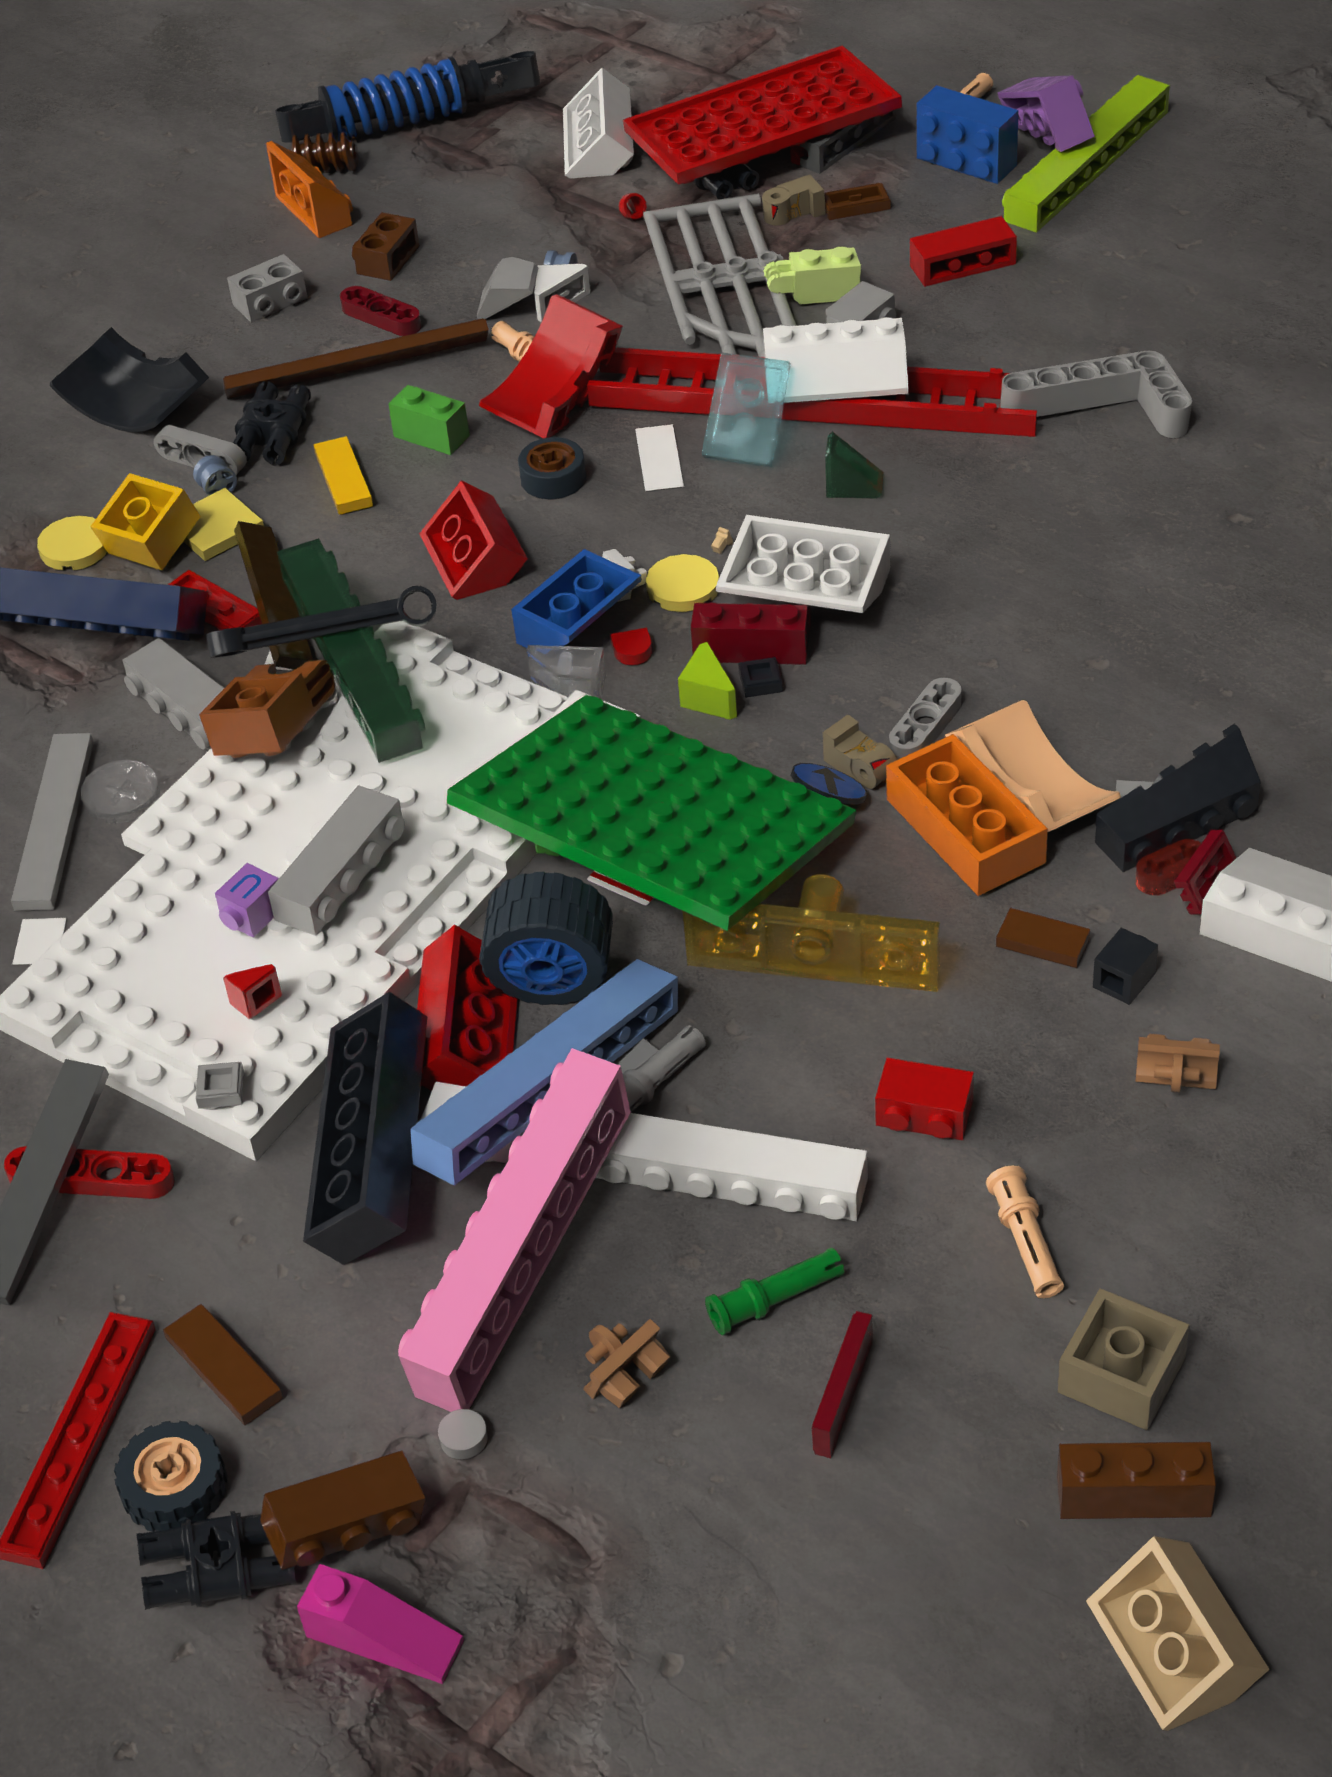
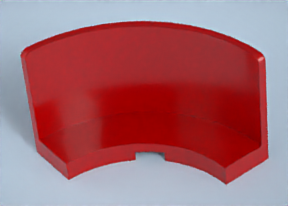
M553 295L550 298L540 327L521 361L497 389L480 399L479 406L541 438L552 437L569 423V418L566 416L575 405L582 408L588 400V381L593 380L601 364L607 367L623 326L560 295Z

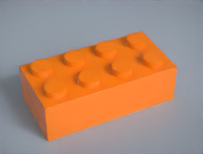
M954 734L886 765L887 800L977 896L1046 863L1048 828Z

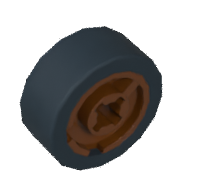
M549 437L531 442L522 449L518 457L521 486L528 494L536 498L551 500L567 497L577 492L586 480L583 449L576 442L567 438Z

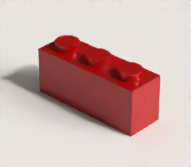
M998 216L910 238V267L923 286L926 287L1015 265L1017 236L1004 218Z

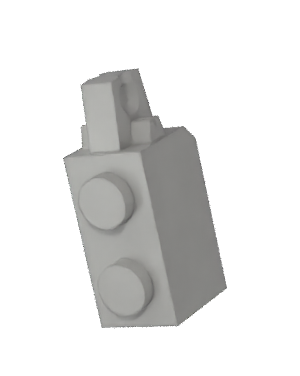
M862 281L825 310L826 323H839L847 320H878L884 317L896 318L895 294Z

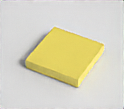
M223 488L193 504L201 517L183 542L204 561H207L238 544L234 532L238 521L262 526L264 524L261 518L226 488Z

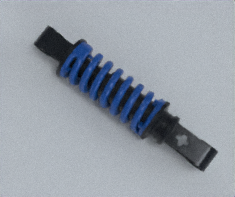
M534 51L518 52L508 57L477 63L475 59L468 60L467 64L458 65L455 58L450 56L448 59L440 60L434 66L430 63L424 64L420 71L415 67H409L405 71V76L398 70L393 71L389 79L384 74H378L374 78V83L369 78H361L358 87L354 82L347 81L343 85L342 91L337 85L318 86V100L286 105L275 110L281 140L285 143H291L293 135H297L298 140L301 141L304 140L305 134H309L312 137L319 133H327L328 136L329 133H333L336 141H340L341 132H345L346 136L348 133L350 138H352L353 134L357 137L355 123L361 122L364 133L370 135L373 132L372 119H377L381 131H387L389 120H394V124L398 128L404 126L403 117L409 116L412 124H418L420 120L419 113L424 112L426 119L431 121L435 118L434 110L440 109L444 117H448L450 113L463 115L467 112V103L476 101L481 103L485 101L486 96L539 85L541 82L536 53ZM498 71L501 75H498L497 81L494 82L491 78H494L495 72Z

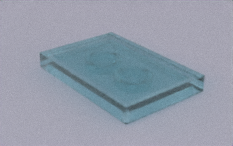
M721 352L701 454L704 458L772 467L791 368L789 361Z

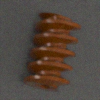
M341 132L340 141H336L334 134L329 133L328 141L324 142L322 135L319 133L316 136L315 143H312L309 134H305L302 144H300L297 135L292 137L291 151L304 157L314 167L317 166L319 170L322 167L325 173H331L333 167H335L337 172H343L345 166H347L349 171L357 169L358 147L354 134L352 141H348L346 133Z

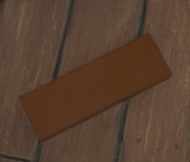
M199 1304L163 1329L166 1340L244 1426L283 1399L281 1389L202 1304Z

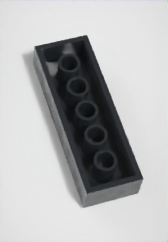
M390 991L330 1029L303 1242L342 1265L406 1231L408 1223L413 1166L410 1129L417 1124L419 1114V1097L423 1077L422 1067L428 1016Z

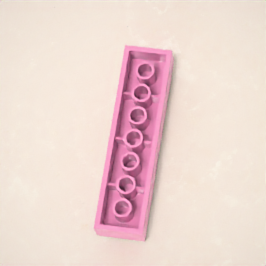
M572 1048L564 1063L559 1062L554 1068L550 1080V1088L543 1099H538L535 1102L530 1113L528 1127L522 1136L519 1135L514 1139L510 1147L509 1160L501 1174L496 1173L492 1178L487 1191V1199L480 1212L475 1211L471 1215L466 1226V1236L458 1250H453L449 1254L444 1265V1275L436 1289H431L427 1293L422 1303L419 1320L413 1329H408L400 1341L398 1356L416 1398L450 1412L459 1409H470L631 1113L620 1065Z

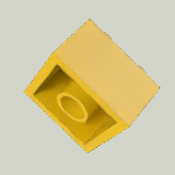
M129 473L90 527L108 554L163 570L201 516L184 489Z

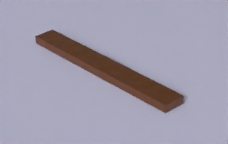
M482 318L225 376L223 378L224 390L227 399L256 393L257 387L261 382L266 384L263 390L265 391L268 382L273 383L279 388L487 340L489 329L486 319Z

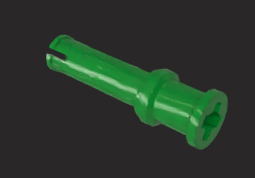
M831 1247L823 1253L760 1281L754 1278H747L740 1282L739 1288L721 1296L709 1295L705 1297L709 1318L721 1335L731 1332V1326L751 1317L757 1320L763 1318L769 1312L770 1306L834 1277L844 1275L843 1264L835 1265V1262L840 1261L841 1258L838 1252Z

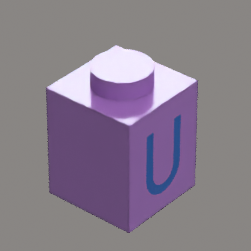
M246 863L215 892L219 918L223 924L231 930H239L251 937H255L274 918L268 891L279 878Z

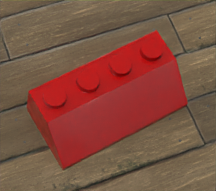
M453 925L423 951L417 1010L428 1016L421 1085L431 1091L435 1082L467 1087L480 1075H483L508 1054L512 1053L514 1046L517 998L503 993L501 989H497L490 983L489 978L482 971V965L479 960L482 940L457 925Z

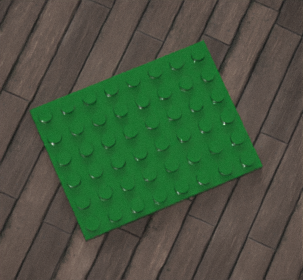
M588 695L583 696L447 790V804L726 931L732 928L851 827L855 822L856 809L842 804L838 799L825 797L807 789L800 783L785 780L772 774L765 768L750 765L738 760L732 754L717 751L703 745L697 739L670 731L664 725L654 724L636 716L631 711L621 710L603 702L598 697Z

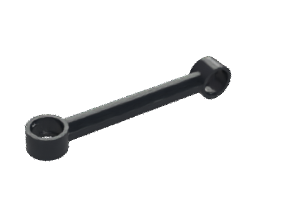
M412 586L404 590L400 597L396 599L245 628L223 629L208 633L206 637L211 658L241 654L253 649L399 621H405L412 626H423L434 618L437 604L435 596L429 589L422 586ZM414 592L426 594L432 603L431 612L425 619H412L404 611L405 599Z

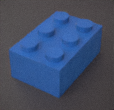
M936 85L917 102V159L998 184L1017 166L1019 110Z

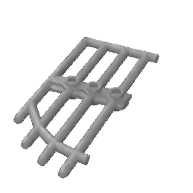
M759 193L645 211L643 213L682 338L688 345L695 342V330L717 340L722 353L725 355H737L734 347L736 345L756 349L759 357H765L763 328L747 283L760 281L763 284H767L768 280L763 272L764 267L769 262L784 260L781 254L768 250L753 207L761 206ZM740 209L757 258L745 260L736 255L721 212ZM709 214L726 263L712 265L704 260L690 217ZM678 220L693 268L674 271L659 222ZM728 286L736 291L750 334L728 330L714 288ZM696 291V293L703 295L712 323L689 313L682 294ZM770 291L782 325L797 326L785 293L779 292L777 294Z

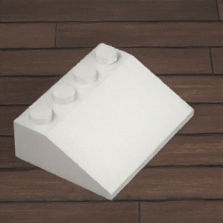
M746 515L717 582L716 592L863 613L882 593L889 574L890 535Z
M1248 848L1219 873L1204 897L1200 934L1332 982V876Z

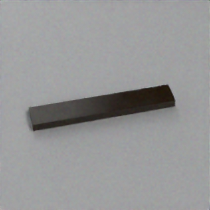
M238 521L234 532L262 624L300 617L272 527ZM307 639L269 646L276 667L295 670L307 661H314Z

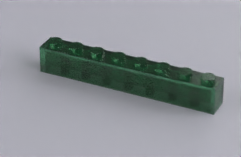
M319 538L277 551L283 581L301 616L360 606L357 595L355 593L349 594L350 587L345 573H338L337 561L332 550L326 552ZM373 627L315 637L314 640L323 658L329 662L334 679L378 763L422 749L420 732L426 730L422 714L418 708L412 709V699L409 690L405 684L401 686L398 684L400 680L393 661L386 662L387 655L380 638L374 640Z

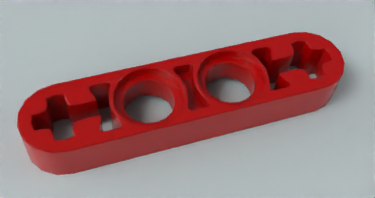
M27 1146L14 1149L4 1160V1169L10 1184ZM77 1149L71 1165H77L79 1169L75 1174L65 1177L58 1193L155 1199L165 1196L172 1190L175 1177L169 1160L163 1155ZM116 1167L122 1170L116 1178L111 1180L99 1178L100 1174L108 1168Z

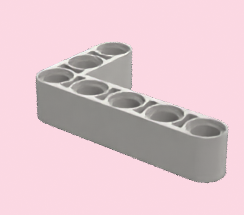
M1140 351L1007 374L1002 380L1000 408L1037 410L1038 417L1138 400L1161 435L1168 438H1179L1188 432L1192 398L1162 354L1156 351Z

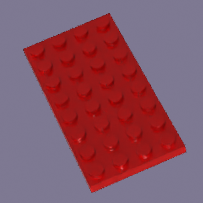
M842 45L623 119L624 131L679 185L691 183L696 178L708 174L720 173L725 168L748 163L752 159L766 154L777 153L780 149L794 144H803L807 140L820 135L832 134L835 130L846 126L858 125L872 117L887 115L890 111L902 107V96Z

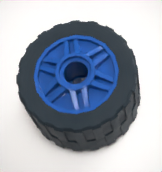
M545 871L531 874L524 873L517 875L513 879H507L501 883L500 887L495 888L491 894V899L488 901L479 956L484 975L489 978L491 984L497 989H501L503 993L527 1003L563 1005L584 999L591 992L598 989L606 978L613 927L612 908L609 907L605 896L601 895L595 887L584 883L581 879L566 876L563 873H545Z

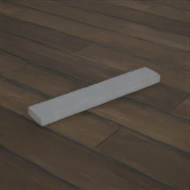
M91 733L53 734L11 899L14 911L54 910L94 744Z

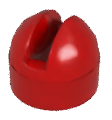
M628 193L620 199L618 207L620 213L625 218L638 219L643 216L647 205L642 195ZM627 203H628L629 207L631 208V210L634 212L633 214H631V212H630V210H629V208H628V206H627Z

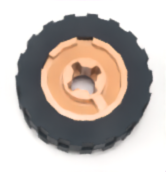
M165 1421L161 1422L160 1425L154 1427L151 1425L145 1428L139 1435L135 1434L129 1440L126 1448H122L119 1453L120 1459L118 1463H115V1485L126 1513L130 1514L134 1523L143 1525L145 1530L151 1532L181 1527V1522H185V1519L191 1518V1522L205 1520L211 1512L214 1513L219 1507L220 1499L224 1498L226 1492L225 1482H227V1473L215 1439L210 1433H205L204 1428L197 1424L195 1426L190 1425L187 1421H179V1423Z

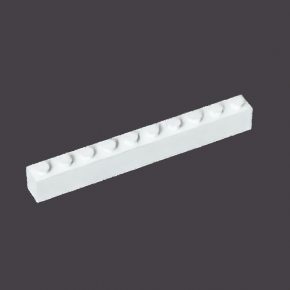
M435 1082L421 1120L466 1086ZM630 1113L595 1178L604 1179L611 1183L623 1182L647 1186L654 1190L665 1189L689 1193L702 1198L713 1197L731 1200L743 1205L756 1204L779 1208L786 1212L798 1211L822 1215L834 1220L846 1219L857 1221L868 1180L867 1151ZM514 1140L485 1162L507 1163L509 1160V1150Z

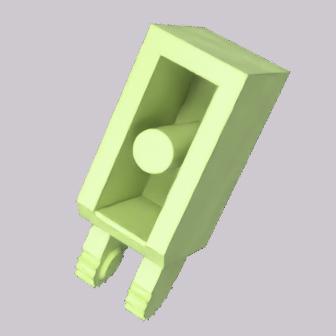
M836 247L827 250L805 249L801 252H790L789 260L769 262L764 267L763 272L768 280V289L771 292L777 294L779 292L792 293L794 300L799 304L836 302L860 283L861 264L854 247Z

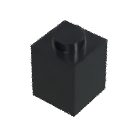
M1121 927L1094 959L1093 988L1130 1005L1156 974L1158 944Z

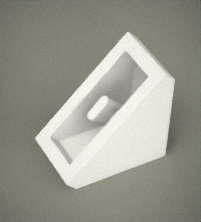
M585 264L537 265L538 271L534 294L538 321L542 322L550 298L553 295H560L576 303L590 294L588 266Z

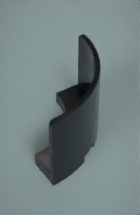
M111 327L91 347L50 382V387L68 404L88 418L117 430L140 432L157 426L210 377L187 352L174 358L159 357L156 361L147 359L145 352L131 345Z

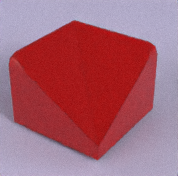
M272 964L230 973L223 977L230 1005L249 1020L282 996L276 968Z

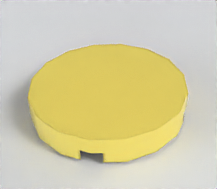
M87 516L66 517L46 527L38 537L37 544L40 558L45 565L56 570H63V566H72L73 570H80L94 565L102 559L107 551L90 527L95 518Z
M687 554L669 556L656 562L649 569L646 577L647 593L653 603L654 600L659 602L661 608L668 611H693L694 603H704L710 598L712 601L717 596L716 585L719 580L717 568L709 560L700 556Z

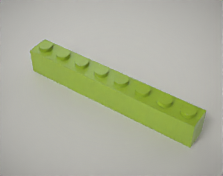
M1136 75L1088 118L1095 137L1062 152L1055 148L1045 158H1042L1034 168L1024 174L1015 185L1006 190L1002 199L1004 220L1007 223L1037 233L1168 113L1170 85Z

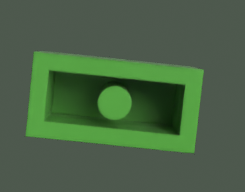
M407 385L388 403L393 435L396 438L452 455L470 436L465 402Z

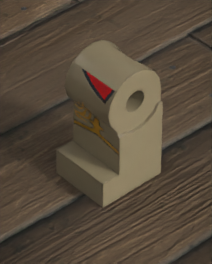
M810 174L777 185L765 191L762 195L764 220L773 226L784 225L791 219L811 214L814 218L826 214L824 189Z
M846 715L823 732L824 761L838 771L854 778L868 789H873L886 779V765L897 760L895 754L887 745L877 743L859 730V722L850 715Z

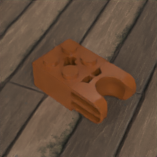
M327 660L307 661L293 671L277 674L276 664L256 665L245 677H235L199 714L213 755H231L233 758H240L255 753L273 756L285 751L292 739L303 731L304 726L333 694L335 680L332 669Z

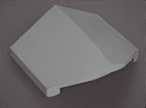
M515 257L503 258L497 264L482 291L476 317L478 319H486L533 294L538 271L537 265Z

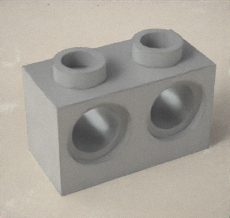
M285 254L227 278L233 306L250 322L308 299L303 271Z

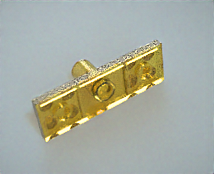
M822 874L810 876L804 881L798 908L759 904L728 931L683 911L687 966L937 992L939 985L940 922L840 912L844 887L834 877Z

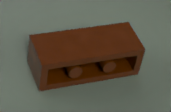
M1210 1442L1059 1444L1057 1482L1060 1519L1201 1518L1212 1516L1216 1483Z
M403 1450L265 1493L260 1522L281 1569H287L296 1565L304 1567L318 1562L323 1556L344 1549L346 1551H355L364 1547L372 1540L390 1534L392 1536H400L408 1533L415 1526L420 1525L425 1496Z

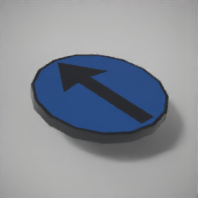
M799 763L793 766L790 776L794 782L804 785L807 789L825 797L838 799L842 804L858 805L865 802L867 796L865 787L845 773L813 763Z

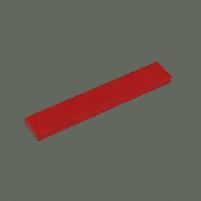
M114 1312L109 1313L0 1538V1560L44 1569L156 1330L153 1320Z

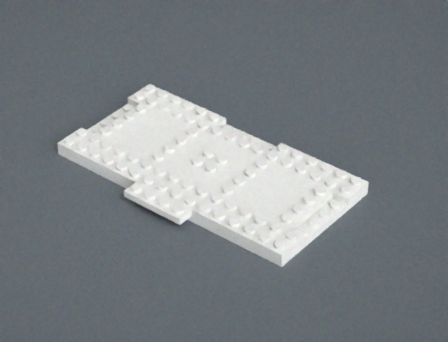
M405 621L383 624L333 672L335 680L333 694L304 726L303 731L292 739L285 751L273 756L255 753L240 758H233L231 755L214 756L212 749H210L121 834L124 846L142 853L144 856L0 995V1030L63 1063L65 1059L106 1067L109 1073L106 1085L257 1161L323 1089L331 1027L389 991L404 1000L420 982L424 949L453 925H457L467 931L487 909L488 901L491 899V894L495 888L500 887L501 883L507 879L515 878L537 854L535 843L447 804V790L588 694L575 690L569 697H566L457 653L453 650L451 639L419 626L409 625ZM603 701V702H605V703H607V704H609V705H612V706H614V707H616V708H619V709H621V710H626V709H623V708L618 707V706H616V705H613V704H611V703H608V702H606V701ZM358 785L399 799L402 817L405 822L401 837L397 841H393L382 855L378 865L371 868L361 880L356 892L348 896L338 908L333 920L327 922L316 936L277 922L273 918L255 937H251L239 930L229 929L220 920L215 897L217 890L246 863L280 878ZM272 964L276 968L282 996L249 1020L230 1005L223 977L230 973ZM242 1062L244 1069L242 1105L198 1109L195 1099L198 1065Z

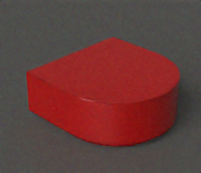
M647 627L610 634L614 655L619 662L626 665H638L651 657L652 646Z

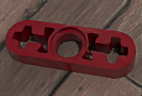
M351 286L340 293L342 311L350 317L399 336L415 334L421 329L419 310L412 305L362 286Z

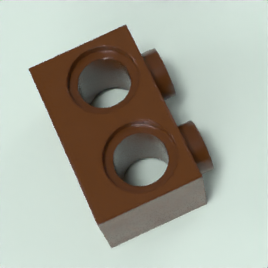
M381 212L352 247V258L355 260L357 274L391 281L420 246L416 219Z

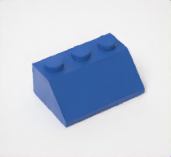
M583 549L511 609L516 643L543 657L548 656L571 642L642 581L641 575Z

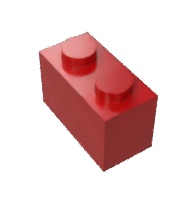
M886 1058L875 1097L876 1126L886 1127L895 1131L904 1130L922 1133L937 1138L963 1140L973 1103L974 1072Z

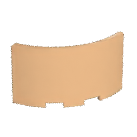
M1025 700L1018 701L945 734L946 737L954 734L1048 828L1047 833L1121 798L1119 791L1104 790L1089 783L1062 759L1045 736L1028 702Z

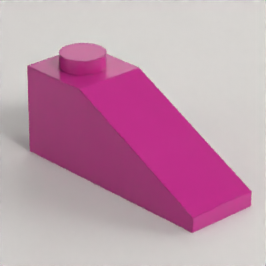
M319 1564L297 1605L306 1637L441 1684L444 1683L464 1642L463 1635L368 1580Z

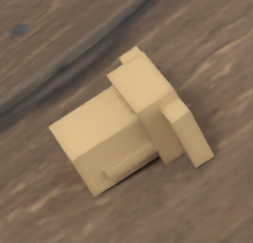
M719 527L711 547L714 552L722 554L727 545L733 544V539L729 530Z

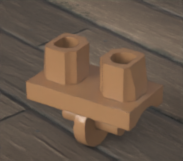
M1149 1034L1147 1038L1139 1037L1135 1082L1171 1085V1092L1180 1093V1086L1216 1089L1220 1044H1212L1210 1039L1193 1038L1191 1041L1169 1040L1165 1035Z
M649 1319L629 1339L621 1344L620 1341L628 1334L627 1329L622 1324H617L611 1331L603 1325H596L589 1332V1338L593 1347L585 1356L592 1364H596L602 1357L606 1360L590 1374L591 1381L584 1386L583 1390L592 1399L601 1393L606 1399L618 1408H621L633 1397L640 1387L625 1369L634 1363L651 1379L666 1366L670 1359V1355L656 1339L660 1328Z

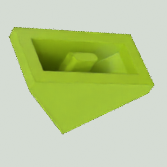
M702 643L698 646L678 677L680 707L729 720L737 718L735 688L708 643Z

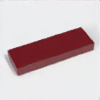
M856 1311L855 1314L853 1313L812 1424V1443L815 1455L830 1459L832 1457L873 1343L872 1314Z

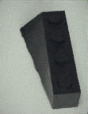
M1235 723L1222 731L1225 738L1213 746H1209L1205 742L1193 750L1195 758L1178 769L1170 765L1161 771L1148 789L1145 790L1140 785L1097 813L1095 843L1122 872L1138 865H1144L1153 858L1173 849H1179L1186 843L1208 834L1210 830H1218L1222 826L1237 819L1248 817L1257 811L1261 781L1240 728Z

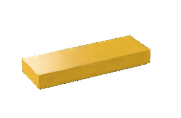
M347 436L313 444L315 455L338 514L341 515L372 507L373 503L370 492Z

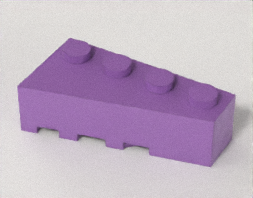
M1073 75L1028 78L998 92L1003 106L1019 110V129L1023 131L1029 130L1031 136L1035 138L1043 136L1044 143L1049 146L1055 143V148L1059 152L1095 137L1081 99L1083 97L1082 87L1078 80L1074 79Z

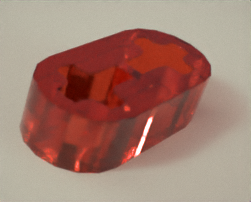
M1193 839L1180 840L1141 858L1136 865L1135 884L1137 888L1145 894L1155 896L1176 889L1175 879L1198 849L1201 842Z

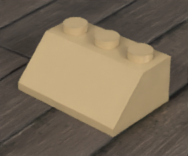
M1153 1536L1086 1600L1162 1730L1169 1731L1234 1702L1270 1670L1189 1542Z

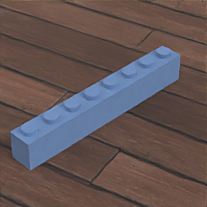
M636 959L622 971L616 973L614 977L591 992L570 1010L564 1012L559 1018L536 1033L531 1039L508 1054L503 1060L483 1075H480L475 1081L455 1096L449 1098L443 1105L410 1129L413 1165L455 1186L526 1130L530 1123V1113L535 1102L538 1099H543L550 1088V1080L554 1068L559 1062L564 1063L572 1048L606 1061L614 1062L678 1012V977L639 959Z

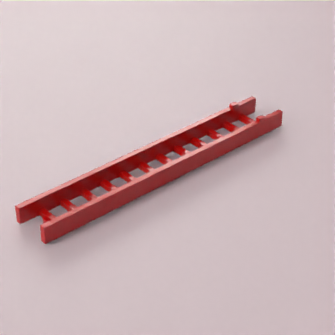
M615 347L607 367L602 364L600 365V372L626 374V377L623 378L622 382L589 380L587 384L589 406L1028 437H1035L1037 410L1000 408V406L997 408L995 403H984V407L974 406L976 397L1001 399L1002 380L1004 376L1010 373H1003V370L1000 368H990V372L907 367L908 393L931 394L930 403L906 402L907 394H897L895 401L871 399L870 396L769 404L765 357ZM637 375L660 376L657 385L635 383ZM670 377L693 378L691 387L670 386L668 384ZM704 379L727 381L725 389L702 388ZM737 381L761 383L759 391L735 390ZM941 395L966 397L965 405L940 404Z

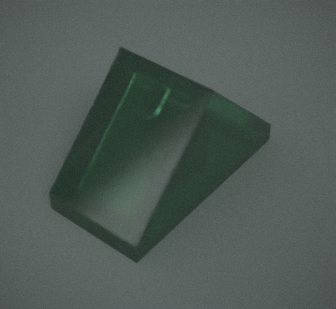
M832 431L827 437L825 454L826 498L877 499L882 495L884 472Z

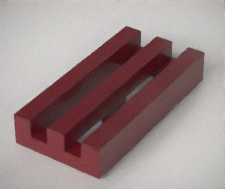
M1210 830L1174 881L1176 888H1184L1180 894L1182 900L1190 901L1186 907L1189 914H1202L1203 899L1215 879L1224 868L1236 859V855L1224 830Z

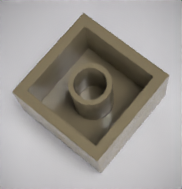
M1099 1288L1060 1358L1058 1393L1148 1430L1186 1358L1190 1325Z

